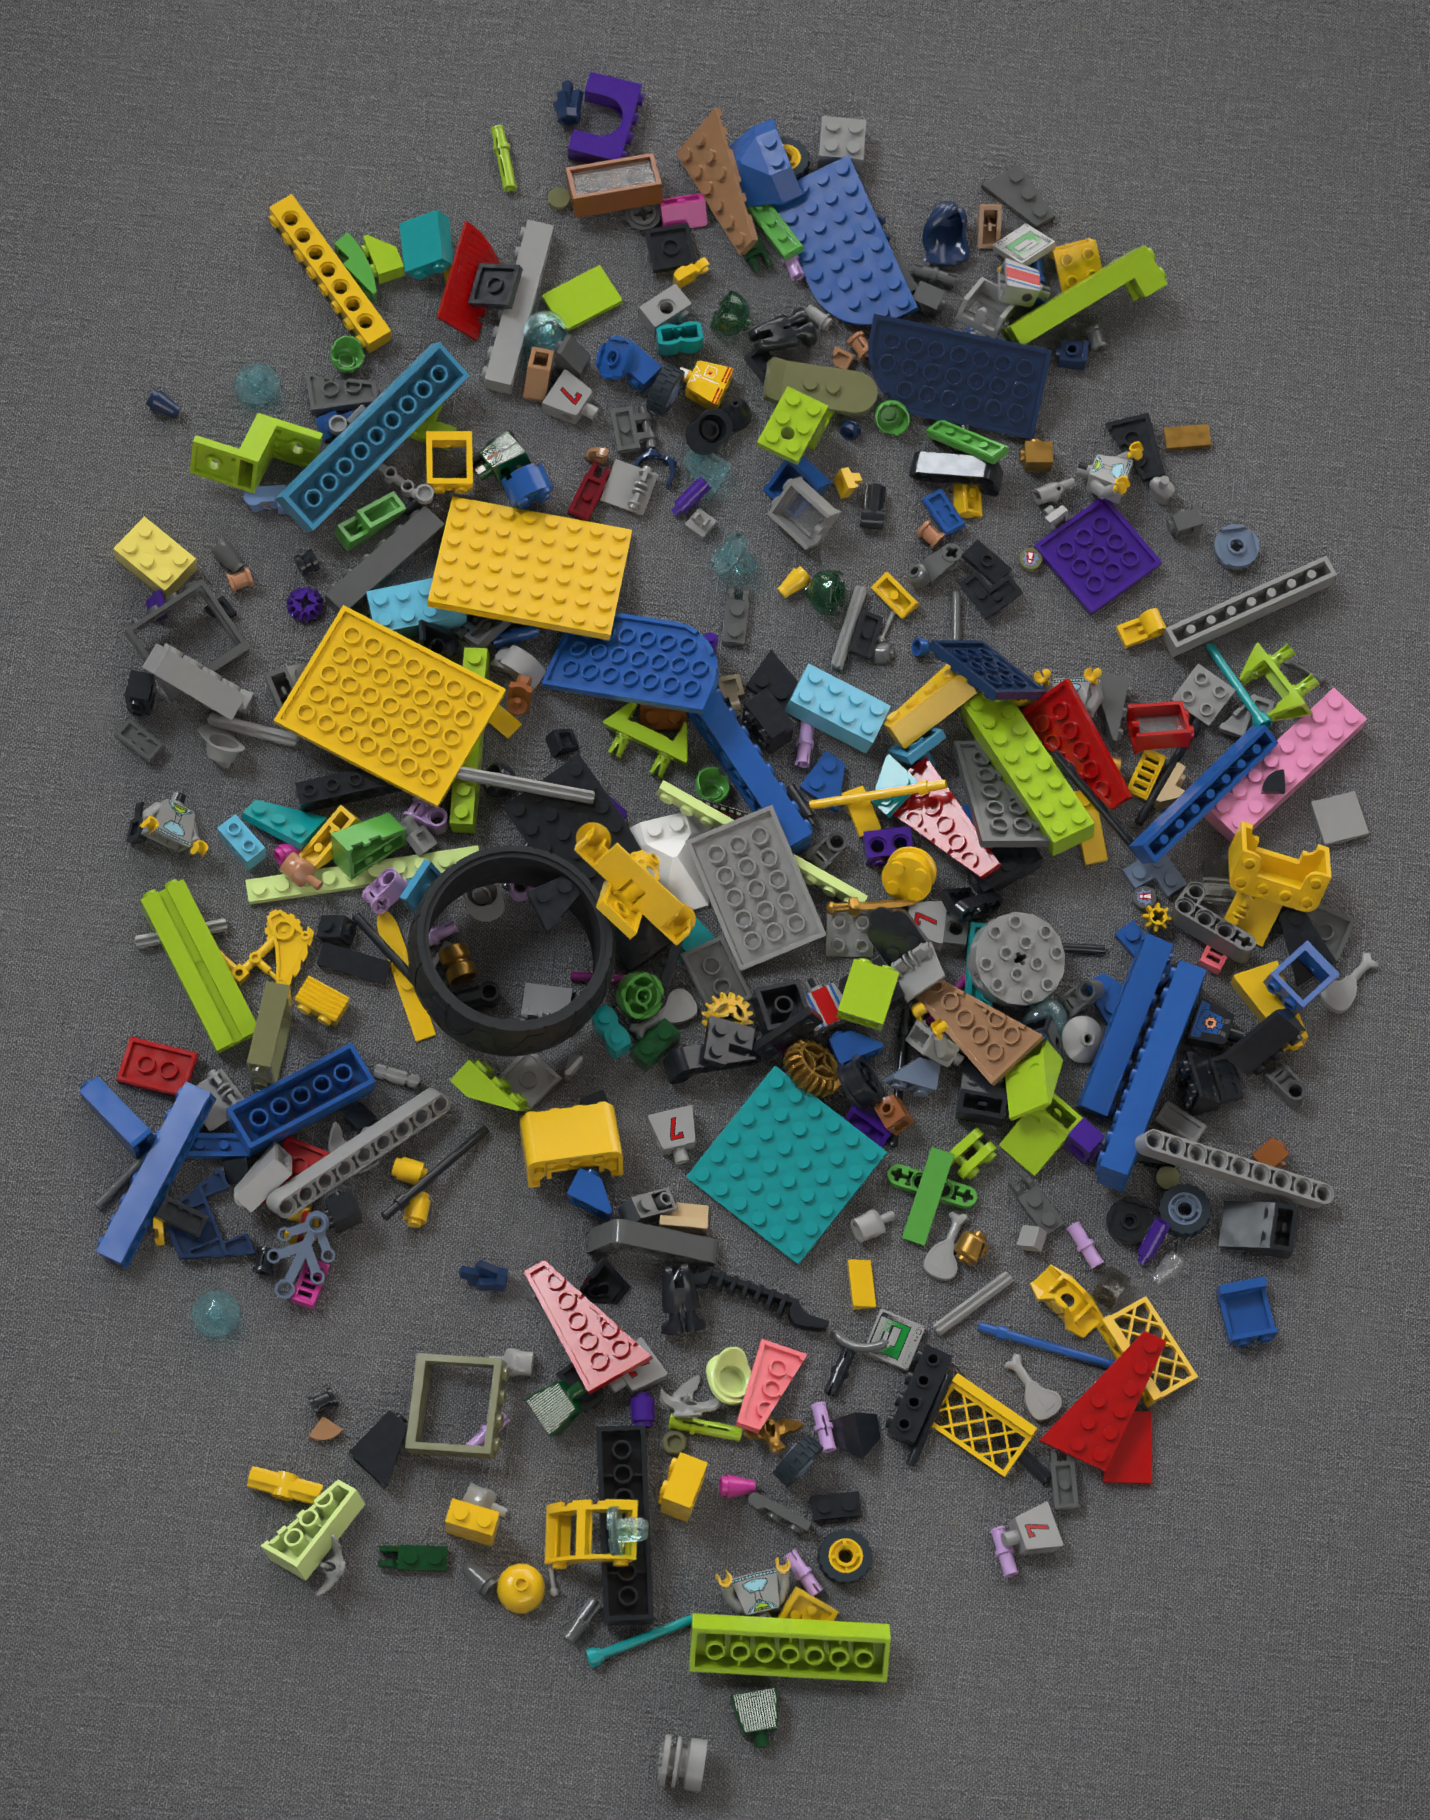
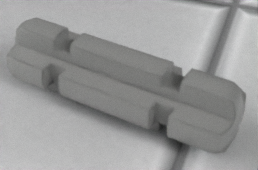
M377 1064L374 1070V1077L386 1078V1081L403 1086L407 1084L408 1087L417 1089L420 1083V1076L412 1073L408 1075V1072L391 1067L387 1069L386 1066Z

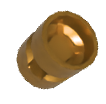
M466 943L450 945L438 953L442 966L447 968L445 974L451 986L460 985L477 977L478 972L474 962L469 960L471 954Z

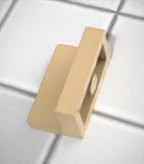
M676 1203L678 1207L676 1211L668 1215H660L659 1227L684 1233L707 1234L709 1210L707 1205Z

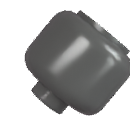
M916 563L908 569L907 579L914 587L924 588L930 583L929 572L924 564Z
M876 643L872 660L877 665H890L892 658L896 657L895 649H892L890 643Z

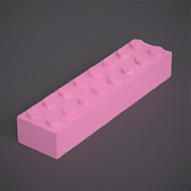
M1335 688L1329 691L1310 709L1313 714L1301 717L1277 740L1278 744L1204 816L1230 843L1241 821L1251 823L1252 831L1257 828L1362 730L1367 718ZM1284 769L1285 793L1261 794L1265 779L1272 772Z

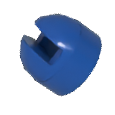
M915 638L911 646L913 655L918 657L928 655L931 651L928 649L930 642L924 638Z

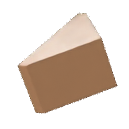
M979 204L977 214L978 248H993L992 245L1001 239L1002 204Z

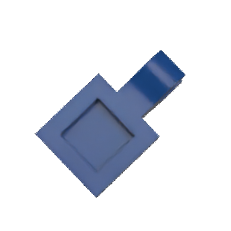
M336 410L314 419L318 431L323 433L322 440L335 436L329 430V420L331 417L338 415ZM349 411L341 416L347 420L354 411Z

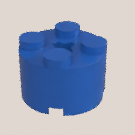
M538 462V467H535L534 463L521 467L510 473L511 479L507 481L504 478L501 481L512 507L524 510L531 507L530 504L535 501L543 503L551 498L550 493L554 489L541 462Z

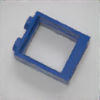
M1307 940L1272 971L1263 983L1270 993L1276 995L1281 1000L1285 1009L1289 1008L1296 1016L1340 974ZM1297 958L1321 982L1303 1000L1279 976Z

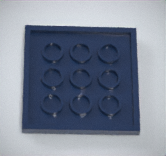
M932 640L928 649L935 653L934 657L950 665V669L954 673L967 679L966 682L970 686L979 688L984 692L983 696L988 700L1020 701L1028 699L1032 701L1033 699H1039L1047 692L983 640Z

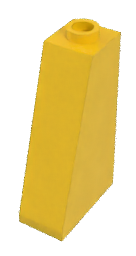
M1278 961L1235 974L1230 981L1232 987L1260 1022L1275 1010L1285 1009L1281 1000L1276 995L1270 993L1263 983L1268 975L1279 966ZM1281 972L1279 976L1285 981L1283 973ZM1298 1013L1295 1017L1303 1025L1301 1017ZM1305 1031L1301 1034L1303 1038L1294 1046L1289 1044L1283 1050L1290 1049L1291 1051H1296L1303 1048L1308 1039L1307 1032Z

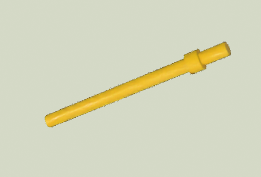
M924 780L918 781L914 785L810 800L809 805L810 809L813 810L916 793L925 795L929 794L930 791L947 789L946 780L933 782Z

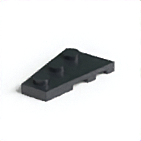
M1149 412L1105 423L1106 429L1122 452H1130L1129 446L1132 443L1141 442L1144 448L1142 451L1143 457L1140 460L1132 458V467L1143 482L1151 481L1154 477L1165 476Z
M770 650L746 684V689L757 695L767 688L785 710L798 681L776 654ZM788 714L790 717H792L793 719L797 720L798 722H801V721H802V720H800V719H798V718H796V717H794V716Z
M1289 908L1279 914L1278 917L1289 956L1308 940L1331 965L1337 962L1305 912ZM1298 958L1291 963L1296 987L1314 977Z

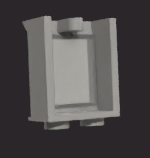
M981 277L964 297L955 319L991 338H996L1002 327L1014 315L1018 305L999 302L998 285Z
M802 476L795 479L791 478L783 485L781 495L771 502L770 506L772 508L767 514L807 550L820 544L842 511L831 506L803 480Z

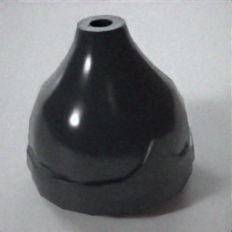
M729 397L719 405L718 409L724 410L732 420V432L741 431L750 423L751 409L744 399Z
M492 763L487 769L489 772L516 776L510 767L501 763ZM484 784L486 795L492 798H503L516 791Z

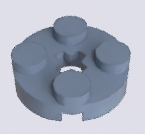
M1232 524L1224 527L1217 534L1213 544V552L1223 568L1241 570L1255 562L1260 544L1257 535L1253 531L1250 532L1243 525ZM1234 542L1238 546H1242L1238 552L1231 549Z

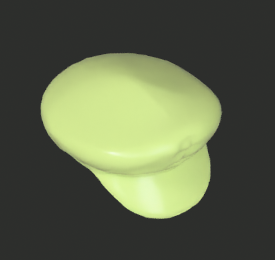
M729 1347L709 1360L706 1366L707 1380L712 1393L718 1400L727 1405L742 1404L751 1369L745 1352L738 1347Z

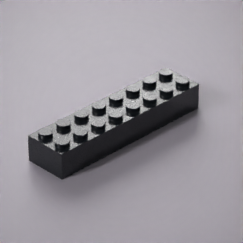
M645 1425L596 1426L598 1500H638L636 1560L628 1563V1566H613V1562H601L604 1626L653 1624ZM599 1513L601 1554H625L626 1513Z

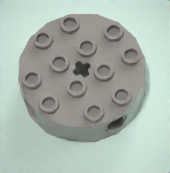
M1013 912L999 916L980 928L972 940L967 962L972 983L984 998L1000 1006L1018 1009L1043 1001L1056 990L1064 974L1065 953L1061 939L1049 923L1034 914Z

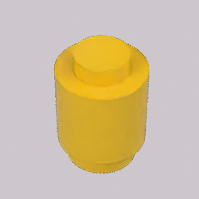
M397 1157L391 1176H395L396 1180L415 1185L428 1173V1169L425 1168L424 1162L407 1157Z
M421 1191L410 1201V1205L405 1208L403 1220L407 1222L409 1227L420 1228L421 1225L427 1223L431 1202L428 1193Z

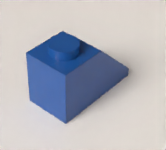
M628 338L633 345L634 360L629 372L626 374V380L631 388L634 390L638 389L641 393H644L655 383L657 376L662 370V366Z
M851 1030L845 1033L838 1031L832 1034L827 1044L830 1053L835 1055L834 1058L839 1064L851 1062V1058L856 1054L866 1060L881 1054L883 1050L882 1042Z

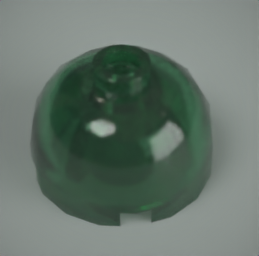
M730 290L719 305L721 307L718 313L715 311L709 326L714 332L723 336L736 335L741 329L745 331L751 323V319L748 318L750 315L749 303L742 295Z
M840 570L821 571L815 574L810 584L806 586L805 596L809 598L812 608L820 614L827 616H838L840 612H837L838 606L843 607L845 600V581H840L839 575H843Z

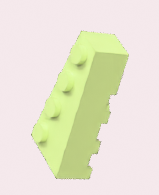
M337 1480L319 1495L309 1509H303L296 1515L297 1519L289 1526L285 1527L284 1525L277 1531L278 1535L270 1542L267 1540L261 1545V1548L271 1561L305 1581L332 1548L331 1535L334 1534L339 1539L365 1505L358 1491L340 1480Z

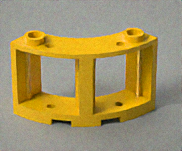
M590 1499L572 1500L567 1506H565V1502L546 1505L544 1564L552 1565V1569H567V1566L572 1564L590 1562H613V1566H628V1563L636 1560L638 1500L605 1499V1501H598L597 1504H593V1500ZM593 1513H626L625 1554H591ZM577 1515L576 1555L570 1556L571 1516Z

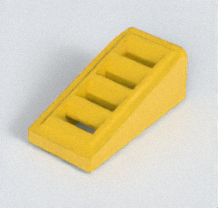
M1144 750L1127 786L1133 796L1144 801L1148 799L1167 758L1165 755L1154 750ZM1142 766L1155 771L1154 774L1141 769ZM1138 775L1151 780L1150 783L1138 778ZM1134 783L1147 788V790L1143 791L1133 785Z

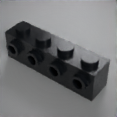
M927 1344L924 1351L918 1350L914 1359L917 1367L914 1372L909 1371L904 1382L908 1387L904 1394L899 1393L894 1406L898 1407L895 1416L890 1414L885 1424V1428H888L886 1436L910 1447L914 1446L953 1358L952 1355Z

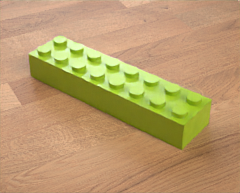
M980 692L962 704L961 718L990 758V762L995 770H999L1005 785H1009L1026 807L1027 815L1032 821L1035 820L1039 825L1038 830L1050 840L1047 849L1051 855L1060 854L1093 838L1094 821L1013 700L991 701L983 696L984 692Z
M692 1613L689 1672L887 1682L891 1642L890 1624Z

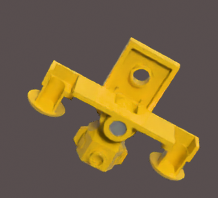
M595 822L586 823L581 826L576 834L574 850L606 879L603 883L596 908L629 939L637 934L643 914L676 946L683 941L695 926L696 916L690 906L680 902L659 882V858L652 852L647 854L644 850L629 854L618 843L608 850L611 844V835L605 826Z

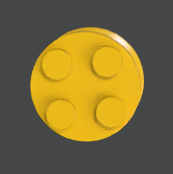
M902 847L894 851L882 871V884L886 892L894 899L916 902L923 900L929 894L937 878V867L933 858L924 850L916 847Z

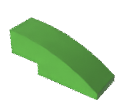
M347 232L334 243L335 254L344 262L345 268L366 297L374 304L377 302V291L370 264L357 242Z
M393 491L357 510L355 516L338 524L334 535L345 550L349 551L384 529L403 514L407 508Z

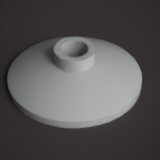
M1077 1016L1070 1019L1065 1024L1061 1034L1062 1048L1065 1054L1071 1060L1078 1063L1093 1061L1104 1036L1100 1025L1088 1016ZM1085 1035L1088 1037V1043L1084 1040Z

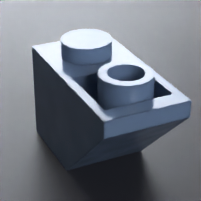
M919 1057L885 1078L884 1083L892 1085V1088L895 1090L913 1091L914 1095L925 1097L937 1090L941 1064Z

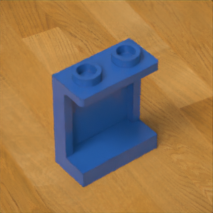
M1266 1276L1222 1284L1216 1289L1229 1346L1236 1345L1237 1348H1241L1257 1340L1260 1343H1267L1273 1341V1337H1276L1278 1334V1327L1274 1325L1266 1293V1287L1268 1286Z

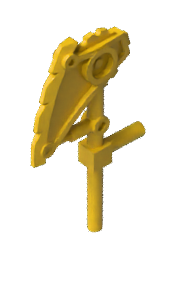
M275 909L266 916L268 920L266 923L267 928H265V934L268 935L266 937L267 941L256 952H252L249 955V959L243 965L240 963L236 965L221 950L220 952L236 984L238 983L240 986L250 977L249 971L254 966H258L266 975L269 974L276 983L290 986L293 976L296 977L301 969V961L304 963L308 955V946H311L314 931L309 926L307 931H303V928L300 927L301 922L299 919H295V915L291 913L288 915L281 909L278 911ZM274 946L276 974L262 960Z

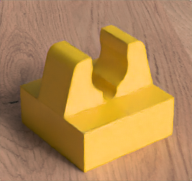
M849 467L841 468L833 478L841 499L849 498L853 491L858 488L857 483L863 481L860 473H851Z

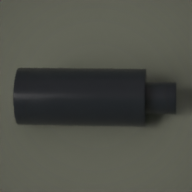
M795 784L787 786V796L791 801L794 800L800 808L799 814L803 820L807 819L813 827L816 824L812 818L814 816L813 811Z

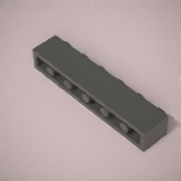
M426 506L421 510L417 509L409 517V521L404 525H398L394 529L392 536L387 540H381L376 546L375 551L364 555L359 561L358 566L347 570L341 581L337 584L333 583L327 588L325 594L326 604L337 614L343 605L357 611L367 602L366 591L383 588L443 535L444 523Z

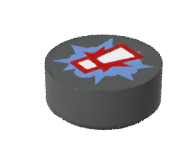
M1148 886L1138 887L1132 896L1133 905L1143 911L1146 910L1145 908L1148 905L1153 907L1156 901L1154 890Z

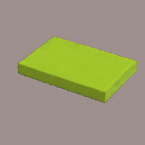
M600 265L542 295L543 302L564 334L623 303L622 298Z

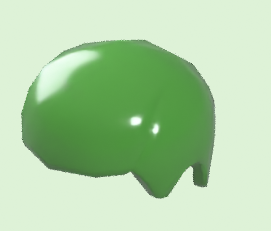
M343 336L336 339L330 352V359L334 368L342 373H353L359 370L365 358L362 343L353 336Z
M888 400L882 402L874 414L875 424L883 433L898 436L905 432L910 424L907 408L898 401Z
M706 767L701 770L695 781L697 796L718 804L726 800L730 791L728 777L723 776L716 767Z

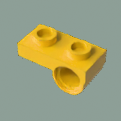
M1153 608L1143 612L1139 618L1117 625L1116 631L1126 649L1163 635L1166 625L1159 610Z

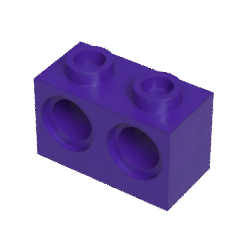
M910 826L864 831L862 837L866 865H872L873 867L886 865L891 854L897 850L894 847L895 844L901 843L905 847H913ZM879 846L883 851L875 853L871 847Z

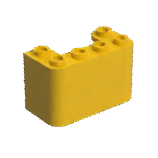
M1241 821L1228 850L1230 887L1237 892L1299 911H1314L1319 906L1331 880L1329 847L1318 844L1316 850L1311 853L1303 850L1299 859L1257 847L1259 837L1253 835L1252 824Z
M599 1102L585 1106L575 1105L563 1109L553 1108L541 1112L530 1111L520 1118V1137L528 1188L540 1187V1180L547 1176V1179H552V1172L599 1166V1172H604V1168L610 1170L612 1177L623 1175V1154L615 1109L612 1104Z

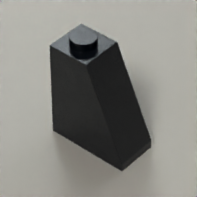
M391 1410L349 1451V1456L384 1489L389 1485L408 1428L406 1425L408 1421L399 1412L394 1414Z

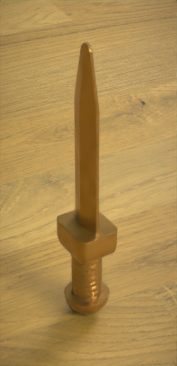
M851 897L846 903L833 904V901H830L826 905V911L830 915H834L837 912H849L851 916H859L861 910H875L878 907H886L888 909L914 905L916 901L896 899L859 902L858 897Z

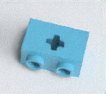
M236 814L217 828L220 840L248 871L267 857L266 848Z

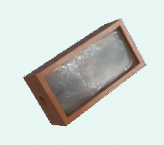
M653 153L565 168L567 189L575 218L663 203L662 183Z

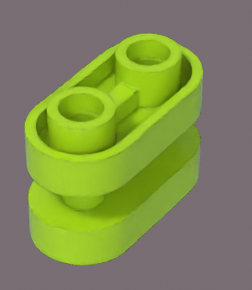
M978 1127L949 1152L954 1154L951 1166L957 1163L961 1167L957 1174L963 1180L966 1178L969 1180L973 1179L980 1172L979 1167L984 1162L989 1164L997 1156L995 1153L997 1147L991 1141L986 1145L980 1141L984 1133ZM974 1147L978 1152L967 1160L964 1155Z

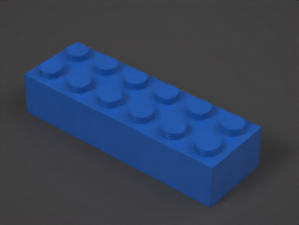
M351 1042L226 1108V1119L248 1156L251 1157L268 1148L274 1141L278 1143L375 1091L376 1081Z

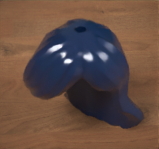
M941 201L935 206L927 219L922 234V242L926 252L924 262L934 263L939 266H954L965 262L970 257V249L966 239L967 214L955 202Z

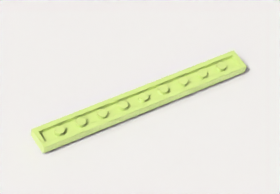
M664 780L656 793L662 802L679 807L680 811L687 816H695L706 827L717 828L734 821ZM793 854L805 883L822 888L826 895L830 897L836 896L843 900V903L848 902L851 897H858L859 902H865L868 896Z
M477 845L424 853L420 857L416 854L383 859L352 880L338 866L318 869L314 872L313 876L323 882V886L319 890H316L308 883L303 887H298L284 874L245 880L249 905L366 888L387 868L395 869L405 879H412L424 859L431 861L443 873L451 865L456 864L457 861L479 851Z

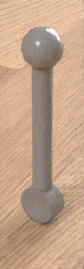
M893 610L881 635L877 638V643L885 642V635L896 614Z
M548 1564L551 1583L549 1593L551 1596H557L559 1589L556 1587L554 1569H552V1565Z

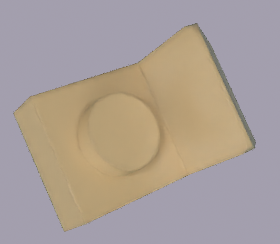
M1179 762L1176 764L1157 797L1153 808L1157 810L1167 808L1185 792V790L1181 789V786L1187 777L1184 775L1186 766Z

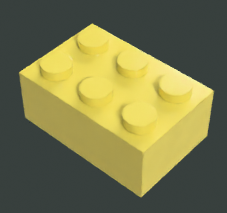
M145 516L113 548L115 559L155 592L161 589L164 599L175 593L198 569L196 558Z

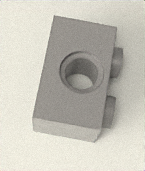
M676 283L639 307V318L654 337L658 327L666 324H675L678 321L683 322L691 313V302ZM663 310H669V311H671V313H670V314H664V313H662L661 311H663Z

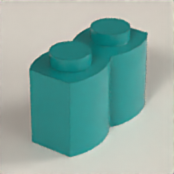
M689 321L679 326L666 324L658 327L655 338L658 355L673 356L679 352L695 353L702 350L703 332L701 323Z
M605 1004L598 1008L591 1018L592 1028L596 1035L603 1039L604 1047L612 1058L617 1059L630 1051V1036L626 1029L618 1024L617 1015L610 1006Z

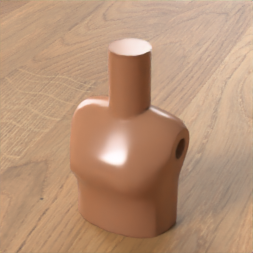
M292 852L280 867V872L298 887H303L308 883L316 890H319L323 886V882L313 876L316 867L296 852Z

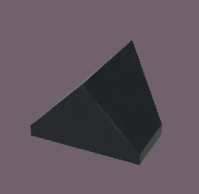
M422 619L418 621L420 645L449 660L458 654L457 634Z
M602 1257L588 1274L579 1291L592 1303L617 1305L631 1286Z
M854 1412L830 1420L834 1427L832 1433L835 1446L862 1460L881 1439L877 1414Z

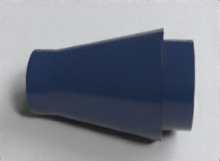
M155 389L146 403L150 410L171 416L174 419L182 408L163 391Z

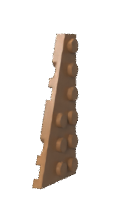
M714 108L676 154L739 255H746L758 241L752 216L748 214L745 202L747 199L745 193H742L739 183L742 181L733 150L729 148L726 136H728L726 127H723L720 117L723 116L721 109Z
M940 980L916 996L935 1020L941 1018L942 1022L945 1021L949 1029L945 1032L993 1086L1045 1038L1040 1033L944 980Z

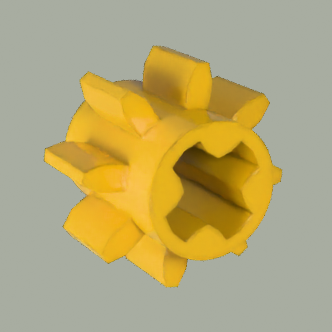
M1157 903L1154 909L1148 905L1145 908L1148 914L1141 916L1146 921L1144 928L1148 926L1153 928V933L1157 932L1158 927L1165 930L1167 926L1164 922H1169L1172 919L1166 913L1169 908H1160V903ZM1158 914L1160 918L1154 921L1152 918Z

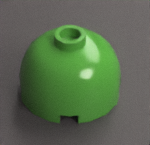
M631 972L618 983L616 1001L618 1007L626 1015L636 1019H648L661 1008L662 1003H660L661 995H664V989L661 981L656 976L646 972Z

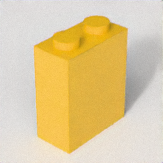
M452 1498L445 1520V1533L492 1547L500 1524V1512Z

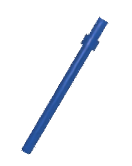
M979 1322L977 1331L993 1335L995 1339L1001 1341L1007 1339L1104 1368H1109L1115 1362V1360L1010 1331L1008 1327L1002 1325L996 1327Z

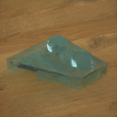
M691 449L688 450L682 460L683 465L694 482L701 476L711 486L712 489L704 495L707 502L711 503L731 471L733 464L714 453L702 456L696 454Z

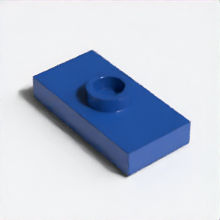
M941 488L922 498V504L941 532L946 534L945 538L965 527L964 521Z

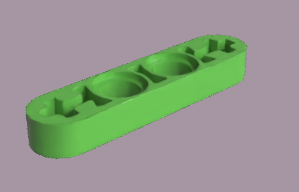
M896 1164L889 1168L886 1179L890 1186L916 1194L918 1188L914 1186V1180L919 1177L922 1178L923 1171ZM897 1171H900L901 1176L907 1179L909 1174H911L909 1186L905 1185L906 1179L900 1178L899 1181H895L894 1176L891 1174H896ZM946 1179L945 1185L948 1186L950 1193L947 1196H941L939 1202L967 1210L972 1208L977 1200L976 1191L970 1186ZM954 1188L958 1189L956 1193L958 1195L963 1196L965 1192L969 1193V1198H971L972 1200H968L967 1203L962 1202L963 1198L957 1195L955 1197V1200L951 1199L954 1193Z

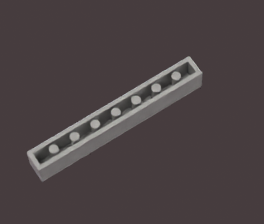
M528 220L526 228H521L519 240L522 243L521 247H516L514 260H517L516 265H520L523 271L512 309H499L498 319L500 324L499 327H494L492 339L495 340L494 346H489L487 359L490 361L488 367L484 366L481 379L485 380V389L507 394L512 393L554 237V225Z
M1324 556L1165 628L1162 640L1173 658L1332 586L1337 573L1328 557Z

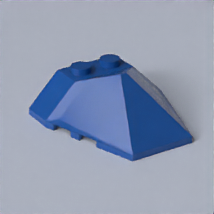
M773 118L751 127L729 146L733 150L742 181L739 183L741 191L746 195V206L784 205L804 196Z

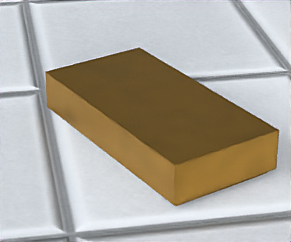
M1208 424L1163 428L1166 451L1211 447Z

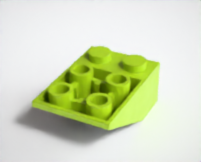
M1048 1040L1039 1043L1005 1075L1009 1118L1011 1121L1020 1117L1024 1118L1039 1109H1046L1051 1104L1063 1059Z
M469 1059L450 1080L466 1097L516 1111L529 1112L531 1110L527 1105L529 1101L519 1092L515 1094L510 1089L512 1086L510 1082L501 1076L499 1078L493 1073L495 1068L486 1060L482 1062L479 1059Z
M1054 1093L1051 1104L1046 1109H1039L1021 1118L1002 1140L999 1147L1035 1177L1064 1145L1067 1135L1083 1117Z

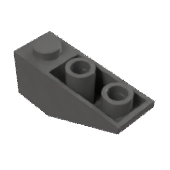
M1102 672L1100 681L1102 682L1104 699L1098 707V711L1110 748L1114 749L1116 741L1121 742L1123 728L1119 727L1121 720L1125 721L1127 707H1124L1125 699H1130L1132 686H1128L1129 677Z

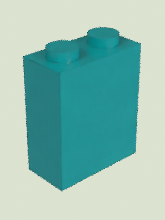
M434 210L399 223L404 272L416 280L425 279L428 275L444 272L452 266L454 257L450 221L447 215L439 210Z

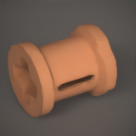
M863 331L856 332L846 342L858 354L857 358L859 361L869 358L868 342L864 338L865 334Z
M927 520L915 535L922 537L930 544V548L934 550L941 544L946 534L944 532L940 533L931 525L932 522Z
M248 567L244 568V571L233 575L226 574L232 594L241 588L255 586Z

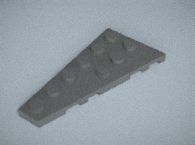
M954 741L953 750L980 847H1048L1050 840L1038 830L1039 825L1035 820L1032 821L1027 815L1026 807L1009 785H1005L1002 781V775L999 770L995 771L991 766L990 758L977 741Z

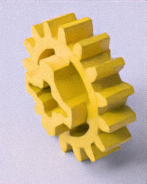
M720 992L719 999L712 996L713 1003H705L708 1011L701 1013L706 1017L705 1020L701 1021L704 1026H707L708 1018L711 1015L718 1018L731 1015L735 1019L730 1018L726 1020L745 1026L753 1024V1021L748 1019V1016L753 1015V1012L746 1010L750 1004L746 1001L743 1002V997L740 995L735 998L733 992H729L728 997L725 993ZM736 1005L739 1007L741 1015L737 1014V1007H735Z

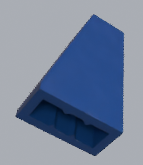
M98 1076L93 1080H87L81 1086L79 1093L83 1101L136 1160L151 1148L154 1143L152 1131Z

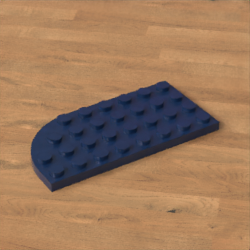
M874 314L868 343L869 363L876 383L890 400L901 402L908 412L914 415L945 420L960 425L967 424L979 429L1028 439L1034 438L1052 350Z

